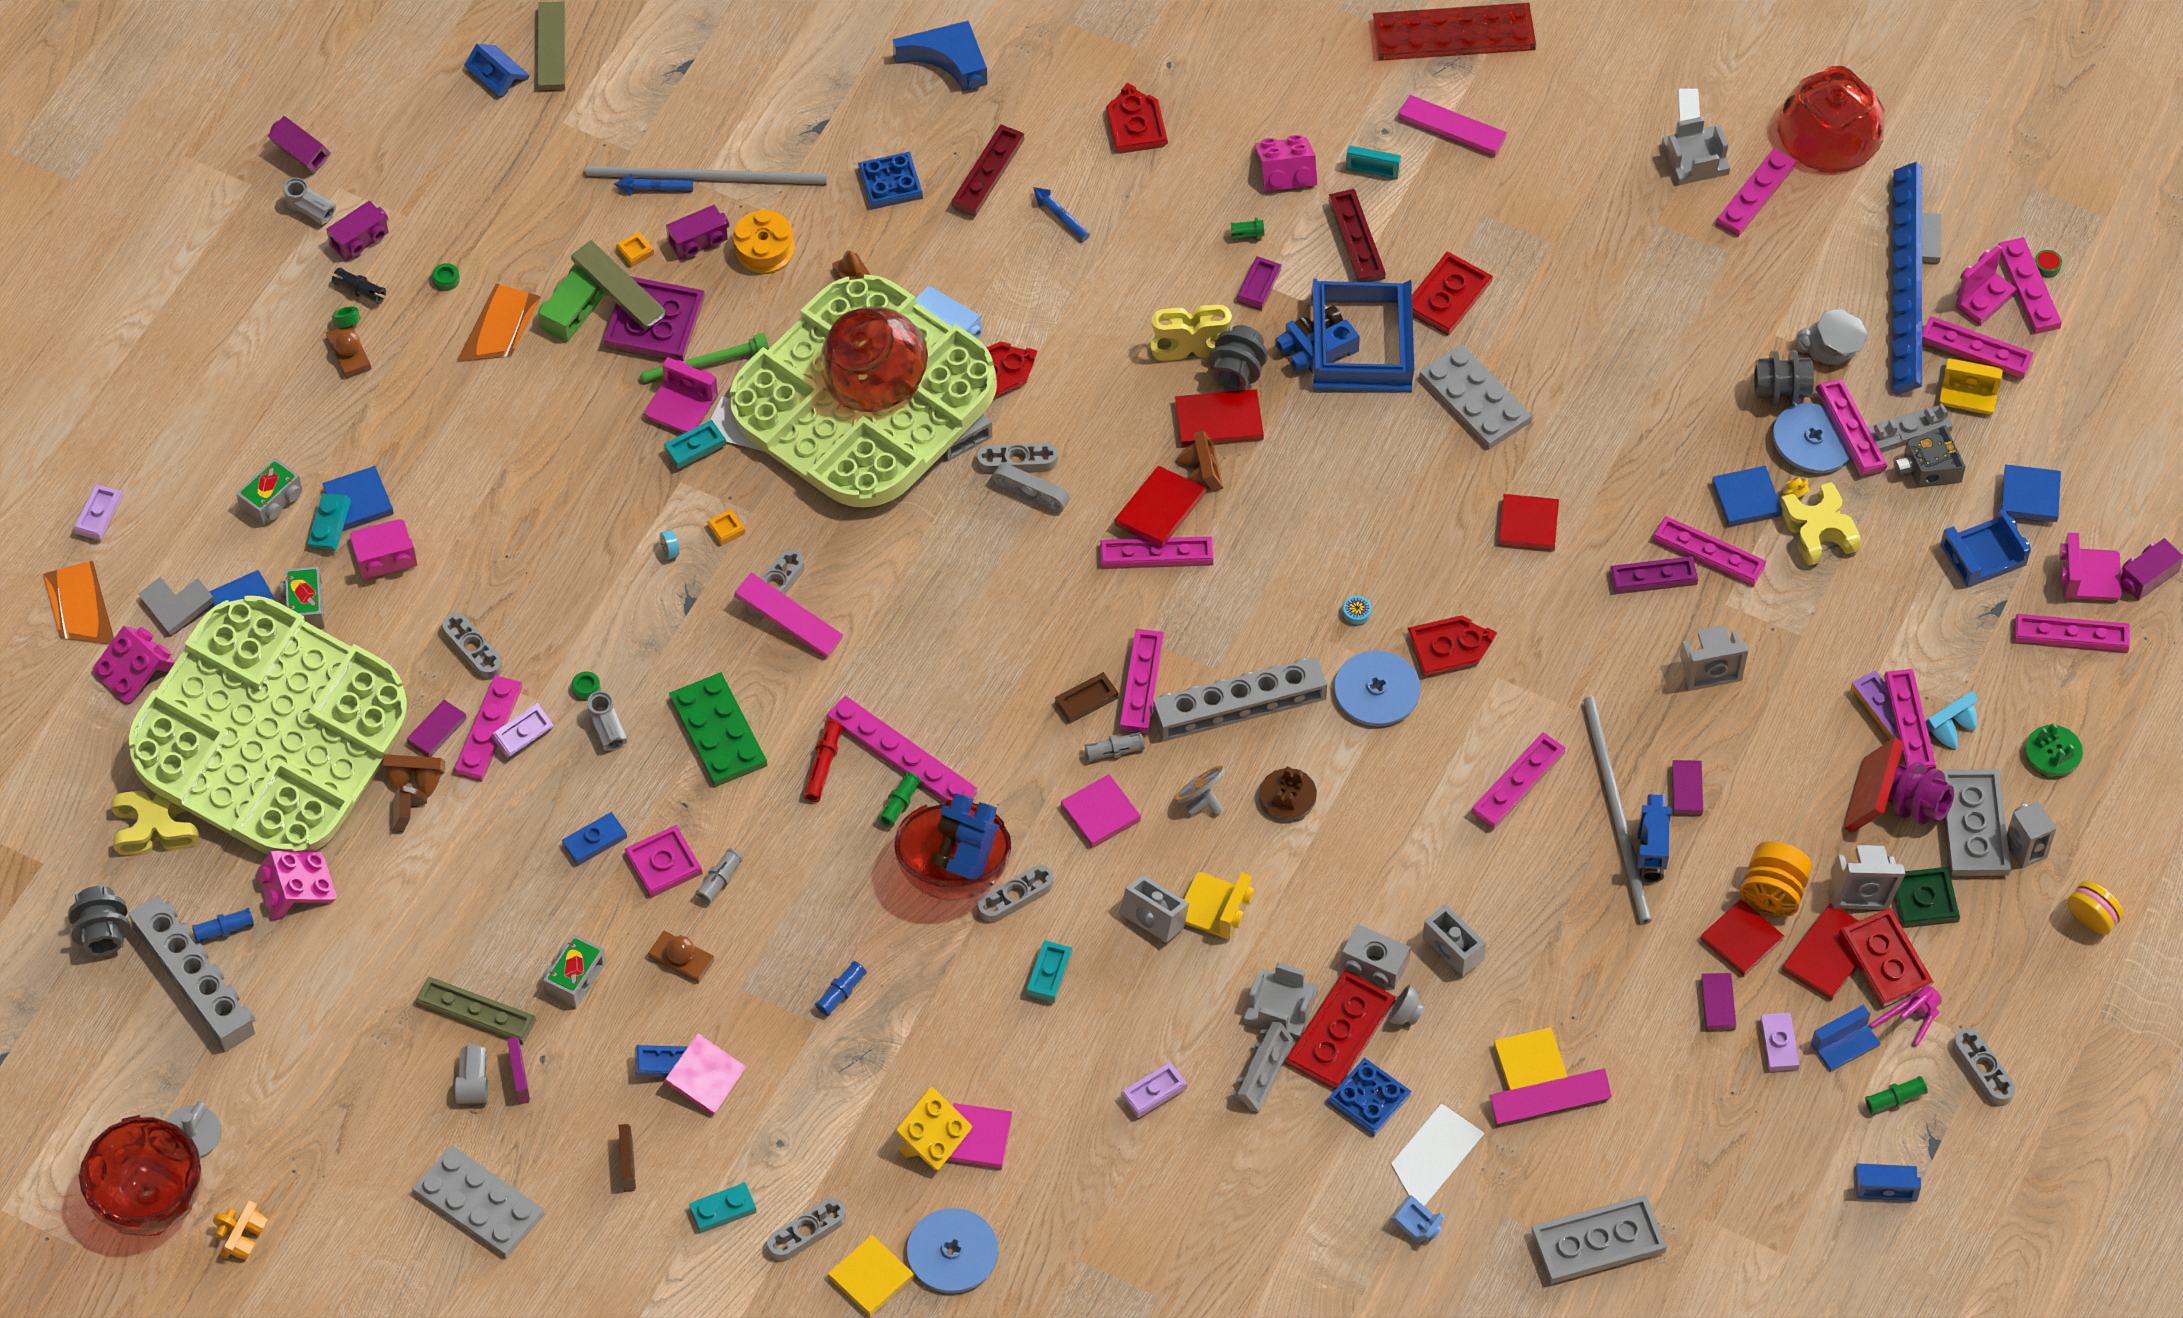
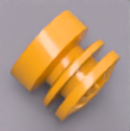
M1768 841L1758 844L1754 849L1749 863V870L1746 872L1740 888L1742 900L1756 911L1769 916L1788 917L1798 912L1804 888L1807 886L1812 872L1813 864L1810 858L1801 850L1782 842Z

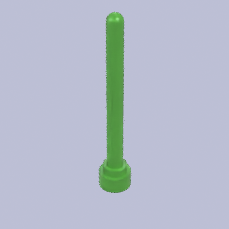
M760 333L753 335V339H749V343L684 360V362L697 369L750 353L755 355L762 347L769 350L765 334ZM662 367L642 372L640 375V380L644 383L664 378Z

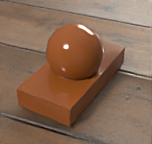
M352 325L326 332L328 342L345 378L371 370V364Z
M664 930L648 952L649 958L698 983L714 962L713 955L694 946L688 937L682 935L674 936Z

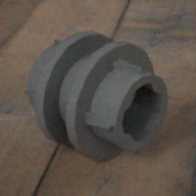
M1245 325L1230 326L1228 331L1220 333L1216 338L1215 348L1210 352L1208 363L1213 370V378L1218 385L1231 390L1246 389L1248 384L1255 383L1260 378L1262 366L1268 359V352L1263 345L1264 339L1258 330Z
M1771 350L1769 358H1761L1755 361V395L1757 398H1769L1771 406L1778 405L1780 396H1788L1789 404L1793 406L1798 404L1799 398L1809 397L1813 394L1814 369L1811 358H1799L1796 350H1790L1788 360H1780L1778 351Z
M106 886L88 887L75 894V903L70 906L68 911L70 923L73 924L70 930L73 941L82 945L84 951L93 956L109 955L123 947V939L130 931V924L128 918H126L128 912L126 902L122 898L115 896L114 891Z

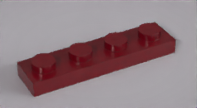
M1000 124L953 197V208L976 217L1022 145L1024 133Z
M1355 189L1329 194L1328 201L1358 282L1384 280L1386 272Z

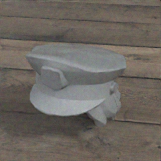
M1843 309L1824 311L1820 321L1812 324L1809 329H1801L1797 334L1794 344L1799 352L1808 353L1814 361L1825 365H1839L1847 359L1853 358L1856 352L1862 350L1867 341L1868 333L1859 318L1850 315Z

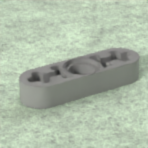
M1049 443L987 445L978 451L977 464L982 472L988 474L994 473L1001 463L1009 464L1025 472L1050 471L1058 463V451L1055 446ZM1014 454H1022L1025 460L1015 463L1010 460V457ZM1030 454H1033V461H1030ZM1048 454V460H1043L1042 455ZM1002 455H1005V462H1002ZM991 456L993 462H987V457Z
M1001 463L992 475L994 483L1000 488L1055 512L1063 511L1070 500L1069 494L1063 488L1009 464Z
M794 549L782 552L761 579L766 583L772 579L781 580L783 585L775 589L785 595L804 571L803 555ZM793 561H796V565L791 564L787 568L786 562L792 563ZM747 606V611L751 616L763 618L762 615Z
M452 613L446 616L442 624L444 635L469 665L483 679L490 680L494 678V675L499 676L502 672V662L500 655L464 615ZM452 625H455L456 627L461 626V631L463 634L462 637L460 636V633L457 631V629H451ZM471 641L480 644V647L475 651H468L464 648ZM484 656L489 664L494 663V667L490 668L488 665L484 667L482 657Z
M1044 865L1034 866L986 893L978 902L980 918L987 923L998 922L1049 893L1054 885L1052 870ZM1039 876L1040 879L1045 878V883L1042 884L1040 881L1035 882V877ZM1012 889H1020L1024 892V896L1015 900L1008 896V892ZM986 905L996 906V911L986 910Z
M1969 1028L1960 1030L1954 1041L1955 1053L1987 1099L1997 1106L2007 1105L2011 1102L2014 1095L2015 1085L1976 1030ZM1963 1040H1966L1968 1043L1973 1042L1972 1049L1969 1045L1963 1046ZM1980 1061L1988 1062L1992 1066V1071L1989 1073L1980 1072L1976 1064ZM1996 1085L1999 1089H2006L2005 1095L2002 1092H1995Z
M827 1199L772 1233L768 1238L770 1256L776 1261H787L839 1229L846 1220L844 1204L837 1199ZM827 1211L837 1212V1218L827 1217ZM822 1220H823V1227L820 1226V1222H821ZM804 1224H811L816 1229L810 1236H803L798 1230ZM790 1233H793V1234H794V1238H793V1239H791V1234H790ZM779 1241L782 1244L787 1243V1249L777 1248L776 1243Z

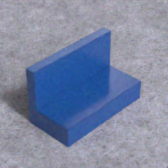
M476 43L464 64L467 69L498 96L506 95L514 79L528 80L530 76L496 45Z
M1864 1004L1814 1031L1811 1046L1830 1072L1880 1046V1041L1867 1025L1870 1013Z
M1856 1164L1857 1199L1918 1200L1921 1190V1177H1917V1166Z

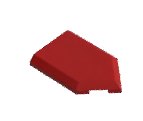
M1127 82L1121 89V93L1106 106L1115 150L1119 153H1128L1164 147L1168 144V138L1159 100L1150 94L1147 96L1136 90L1135 86Z
M1001 341L987 347L993 360L997 378L994 398L1027 383L1038 352L1037 350L1012 347L1010 343Z
M1463 615L1408 627L1409 639L1423 676L1479 664L1497 635L1496 631L1488 627L1485 629L1472 623L1471 619Z

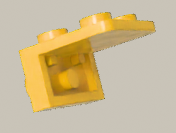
M1202 872L1197 873L1184 899L1189 903L1185 924L1230 940L1235 928L1239 929L1245 914L1243 911L1246 904L1250 905L1253 900L1255 888H1252V875L1241 872L1237 883L1233 884Z

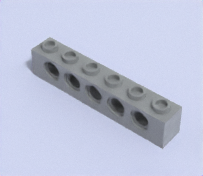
M1317 657L1310 659L1302 658L1287 665H1274L1267 670L1255 673L1247 672L1240 677L1228 680L1220 679L1213 684L1201 687L1193 686L1185 691L1174 694H1163L1153 699V716L1164 742L1326 700L1327 683ZM1207 703H1216V705H1208Z
M157 895L128 913L133 929L224 1052L229 1051L255 1034L253 1022L256 1020L251 1010L247 1006L242 1008L238 1002L240 998L232 985L226 986L222 981L224 976L216 964L212 966L206 960L209 958L206 950L200 943L195 945L191 939L193 938L192 932L186 923L180 924L177 921V912L170 902L165 904L160 896ZM163 928H168L165 932H158ZM177 949H184L182 952L173 953ZM192 970H199L197 973L189 974ZM207 991H215L210 995H205ZM226 1011H229V1012H230V1013H229L228 1015H226V1016H220V1014L223 1013V1012H226Z

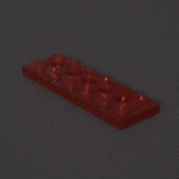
M1530 3L1373 13L1372 20L1378 61L1536 50Z

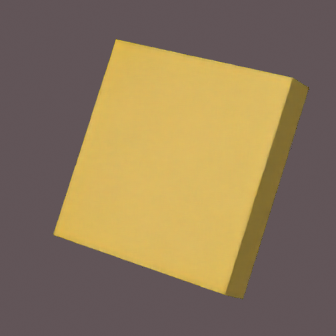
M1551 1027L1494 1040V1048L1508 1090L1568 1077Z
M871 1235L828 1273V1278L871 1317L914 1279V1273L877 1238Z

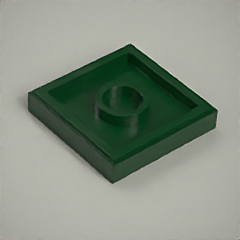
M1948 867L1905 871V876L1894 896L1902 928L1959 922L1960 913Z

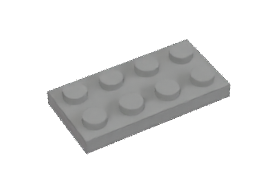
M1463 344L1428 365L1419 373V378L1488 450L1532 421V415Z
M1999 769L1942 770L1945 774L1946 782L1954 787V800L1945 817L1951 876H2009L2011 866Z
M452 1145L412 1188L416 1196L506 1259L545 1215L542 1207Z
M1647 1195L1533 1225L1531 1229L1551 1284L1666 1253L1667 1250Z

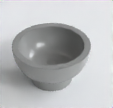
M1407 985L1398 996L1389 1013L1388 1022L1397 1025L1409 1022L1414 1025L1418 1021L1425 1008V1004L1419 1001V994L1413 986Z

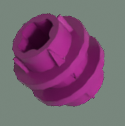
M1914 762L1909 767L1899 765L1896 769L1888 802L1893 805L1894 813L1901 818H1907L1911 815L1912 820L1920 825L1926 824L1930 820L1940 822V820L1946 817L1952 806L1954 787L1946 782L1945 774L1941 770L1931 769L1927 771V767L1920 762Z

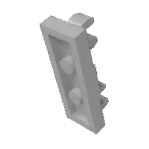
M1942 403L1931 408L1890 419L1889 421L1869 426L1868 429L1880 452L1883 453L1905 446L1909 440L1943 425H1946L1949 432H1951L1953 424Z
M1272 1021L1269 1029H1262L1260 1031L1264 1040L1262 1043L1255 1042L1254 1046L1257 1048V1052L1248 1068L1249 1071L1246 1077H1239L1237 1079L1241 1086L1240 1090L1231 1091L1230 1093L1237 1102H1244L1249 1110L1253 1112H1260L1294 1041L1281 1022Z

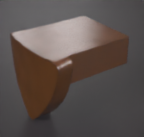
M404 785L398 787L392 800V831L404 832L410 820L411 807L427 804V794L413 787Z

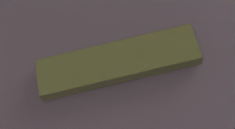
M565 1L538 2L539 91L565 90Z
M592 240L571 255V260L645 331L666 315V310Z
M429 976L415 1000L416 1005L503 1038L517 1037L522 1045L536 1021L535 1016Z

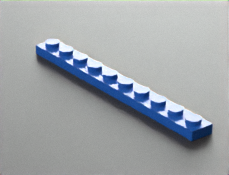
M1917 161L1893 170V391L1898 395L1922 387V166Z

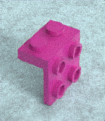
M1291 135L1287 139L1276 140L1274 138H1266L1261 140V142L1255 143V151L1261 162L1262 182L1265 192L1317 185L1316 155L1306 137Z
M667 357L662 365L664 382L647 406L645 416L674 430L686 433L700 425L718 397L717 380L708 371H700L689 366L684 361H676Z
M402 519L355 530L350 534L363 580L418 566L412 539L409 538L405 522Z
M2068 532L2065 543H2061L2059 548V559L2063 560V567H2061L2060 583L2064 584V597L2119 600L2122 595L2119 552L2115 550L2080 549L2079 533Z
M123 625L93 666V673L121 700L126 703H132L156 669L169 672L175 661L170 657L172 653L166 647L156 644L152 640L154 636L148 630L142 627L136 629Z
M270 851L257 870V879L261 883L265 896V905L268 907L272 919H283L294 902L332 903L337 897L324 855L320 852Z

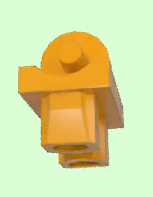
M250 1200L237 1222L234 1220L237 1212L231 1208L228 1209L225 1215L216 1214L213 1218V1223L218 1227L215 1233L218 1238L223 1239L226 1232L231 1233L219 1254L225 1259H228L231 1254L246 1260L255 1243L241 1236L243 1230L246 1229L259 1236L268 1220L254 1210L257 1204Z

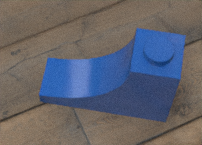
M969 20L893 39V56L896 64L922 62L937 66L948 72L958 82L962 91L988 85L987 67Z

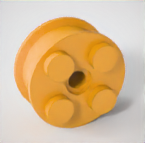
M760 209L745 215L734 228L733 240L736 257L739 263L747 270L760 274L772 273L782 269L791 261L795 250L793 231L790 222L783 215L767 209Z

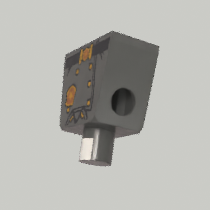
M1946 425L1909 440L1906 444L1904 458L1894 460V469L1897 476L1911 473L1916 485L1919 487L1961 483L1966 468Z

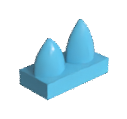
M1971 691L1926 719L1928 732L1931 731L1944 745L1956 749L1958 736L1951 718L1953 717L1958 724L1965 728L1976 729L1977 713L1973 704L1979 699L1975 693Z

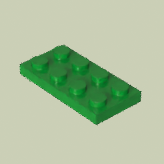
M722 672L669 692L670 700L714 787L768 766L767 759Z

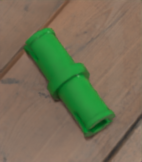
M906 772L896 790H892L888 795L889 801L878 815L879 822L884 826L893 827L903 809H907L911 804L910 798L921 784V779L916 774Z
M1918 1076L1899 1085L1896 1083L1891 1084L1888 1087L1889 1089L1866 1096L1865 1102L1869 1112L1875 1114L1894 1105L1900 1107L1904 1105V1101L1927 1094L1928 1089L1922 1076Z

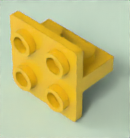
M1951 358L1947 359L1939 404L1943 403L1947 407L1993 415L2003 370L1993 366Z
M930 1087L896 1127L895 1132L905 1141L898 1150L906 1158L919 1155L934 1170H939L972 1129V1125L933 1087Z

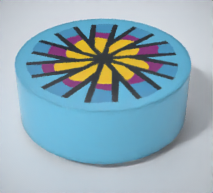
M671 530L661 532L659 536L660 544L665 558L668 560L678 557L679 545L674 532Z
M1362 596L1348 598L1343 605L1345 620L1354 625L1366 623L1371 616L1370 602Z

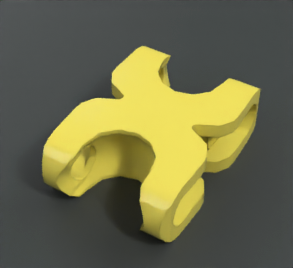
M1204 305L1195 308L1191 314H1188L1183 308H1169L1156 311L1152 317V328L1156 334L1151 342L1152 355L1160 361L1182 360L1191 352H1194L1197 357L1209 358L1210 352L1215 348V345L1211 344L1210 341H1215L1220 333L1230 328L1232 319L1230 310L1224 305ZM1215 316L1224 318L1222 321H1211ZM1167 320L1171 322V324L1162 325L1159 322ZM1160 345H1171L1167 350L1158 348Z
M1832 482L1820 485L1821 488L1818 493L1819 504L1816 506L1802 504L1795 494L1785 495L1780 498L1783 520L1788 530L1800 534L1797 548L1805 563L1809 566L1820 563L1819 559L1822 554L1820 544L1823 542L1838 544L1846 554L1857 552L1860 549L1861 539L1859 532L1850 516L1840 514L1842 498Z
M131 791L117 794L111 800V809L117 817L135 819L137 821L131 828L118 831L114 836V849L121 855L148 853L153 849L156 841H159L167 850L190 848L199 841V832L195 825L192 823L175 822L173 820L177 814L186 810L157 794L151 800L147 793L143 791Z

